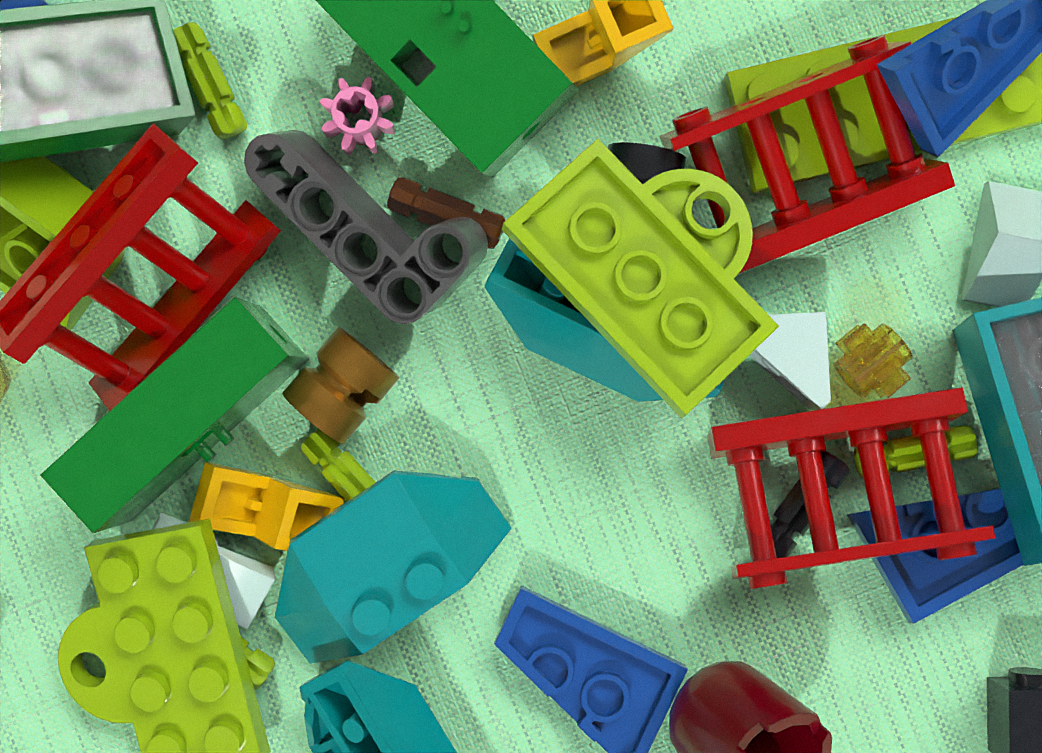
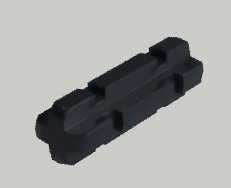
M823 451L821 452L829 492L832 487L835 489L840 487L848 476L850 469L838 457ZM800 478L773 514L777 518L774 524L771 525L777 558L788 557L797 545L793 539L798 533L804 536L809 529Z

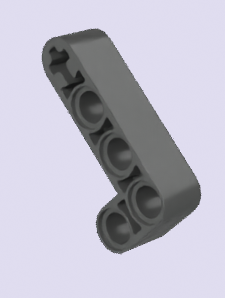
M288 130L258 135L249 143L245 151L244 164L246 172L253 183L392 322L400 324L413 323L441 306L482 263L487 254L488 241L486 233L480 224L473 219L462 216L450 218L430 226L414 241L318 142L304 131ZM322 189L328 192L333 201L334 209L331 217L326 215L320 207L319 196ZM364 233L372 237L377 245L378 254L375 261L367 257L362 249L361 241ZM446 233L456 237L462 246L463 254L460 263L449 259L443 250V237ZM406 277L415 281L420 287L422 294L420 304L412 302L405 294L403 286Z

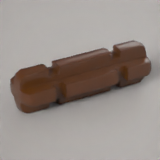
M398 177L394 182L387 201V208L390 211L410 218L411 214L414 213L419 215L418 222L428 226L459 216L471 218L480 224L486 233L487 249H494L499 243L503 234V222L506 220L503 215L485 208L482 213L474 211L475 204L431 187L428 192H424L421 190V183L405 177Z

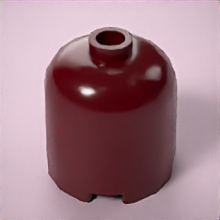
M742 661L716 662L701 668L685 682L677 693L669 713L670 740L677 753H831L832 734L821 724L818 714L763 673Z

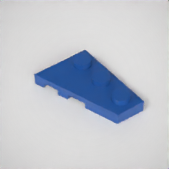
M986 0L877 64L920 150L938 158L1042 52V0Z
M1001 488L958 496L965 530L992 525L994 528V539L975 542L977 555L938 561L936 549L872 558L908 623L914 624L1024 565ZM932 500L895 506L902 539L939 534ZM870 510L847 514L863 544L876 543Z
M522 585L494 641V645L546 696H550L577 722V726L594 742L596 741L607 753L649 752L688 671L685 664Z

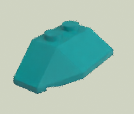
M509 238L484 288L526 349L635 401L663 400ZM724 380L705 398L717 397L722 389Z
M394 470L289 541L275 619L310 664L363 655L466 586L512 528L476 477L461 476V478L439 474Z
M347 660L313 677L300 686L301 699L305 702L304 719L308 745L312 753H457L415 684Z

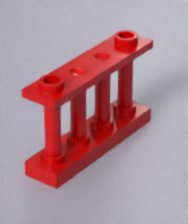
M885 35L864 40L848 48L850 58L712 115H710L707 106L682 114L672 120L675 130L659 136L664 148L676 151L688 146L696 170L713 174L728 183L711 136L746 122L776 209L771 212L773 220L752 228L751 251L744 267L739 273L955 187L948 162L924 159L923 154H915L905 119L877 67V64L911 45V41L887 43ZM861 75L864 77L891 161L885 166L888 174L868 182L865 181L864 177H857L829 92V88ZM805 99L833 186L828 189L830 197L808 205L807 200H799L770 112ZM707 199L717 228H720L724 225V212L720 205Z
M152 124L0 300V348L3 353L22 364H25L39 347L45 345L95 374L88 383L110 411L191 337L253 263L266 253L269 245L281 230L247 200L232 214L187 178L198 162L160 128ZM170 197L217 233L193 261L144 226ZM126 247L132 248L176 280L153 308L102 275ZM88 296L136 327L112 355L60 324L82 297Z
M963 387L711 427L707 435L711 459L726 457L728 466H734L752 561L732 566V578L748 577L750 589L788 584L786 571L929 549H936L938 561L977 555L975 542L994 539V528L992 525L965 530L945 433L951 431L949 422L968 412ZM911 428L912 437H919L939 534L902 539L883 442L888 441V431ZM849 438L850 446L858 448L876 543L839 549L821 452L826 451L825 441ZM787 447L789 457H796L814 553L777 558L759 462L765 460L763 451Z

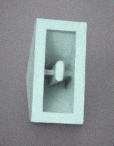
M987 181L983 187L961 300L993 307H1002L1031 300L1042 280V192Z
M826 312L769 315L779 327L749 356L808 409H824L831 401Z

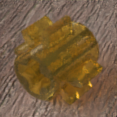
M865 323L861 326L856 325L835 343L844 355L833 363L834 368L848 387L861 398L867 397L873 391L880 398L884 395L889 398L911 380V377L902 367L913 358L912 353L902 338L885 324H880L873 331Z

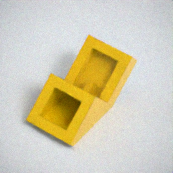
M590 0L588 11L533 34V42L577 87L613 71L672 32L674 27L662 0Z
M205 462L189 522L210 519L213 530L253 536L274 549L288 551L289 541L343 505L345 499L338 495L266 474Z

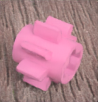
M370 77L363 81L361 87H349L343 78L338 79L341 91L333 100L329 98H321L320 100L322 107L332 114L333 120L326 122L321 127L326 137H335L342 133L344 136L341 141V149L347 155L354 151L356 144L367 145L373 154L378 153V146L375 141L381 136L382 132L386 134H395L396 132L394 124L383 116V113L390 111L395 106L391 95H383L375 99V84ZM362 105H365L371 119L369 121L359 120L355 128H353L346 118L347 113H358Z

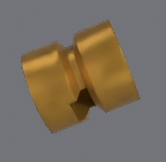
M338 327L316 352L319 361L316 368L304 367L282 394L313 425L335 441L345 444L366 419L363 408L366 403L378 404L400 377L368 348L345 330Z

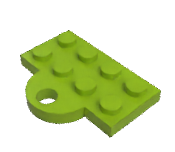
M596 139L503 222L502 231L681 419L696 407L779 327L761 306L734 280L744 267L751 251L753 238L751 218L745 203L738 193L728 183L708 172L696 169H675L658 174L642 184L599 139ZM701 199H709L716 202L724 212V225L717 229H707L700 226L692 215V204Z
M210 519L97 539L85 546L84 550L99 602L88 608L69 624L61 638L58 650L60 676L65 688L74 701L85 711L102 720L113 723H133L141 753H270V746ZM83 652L93 653L103 661L106 669L105 677H95L85 669L82 662Z

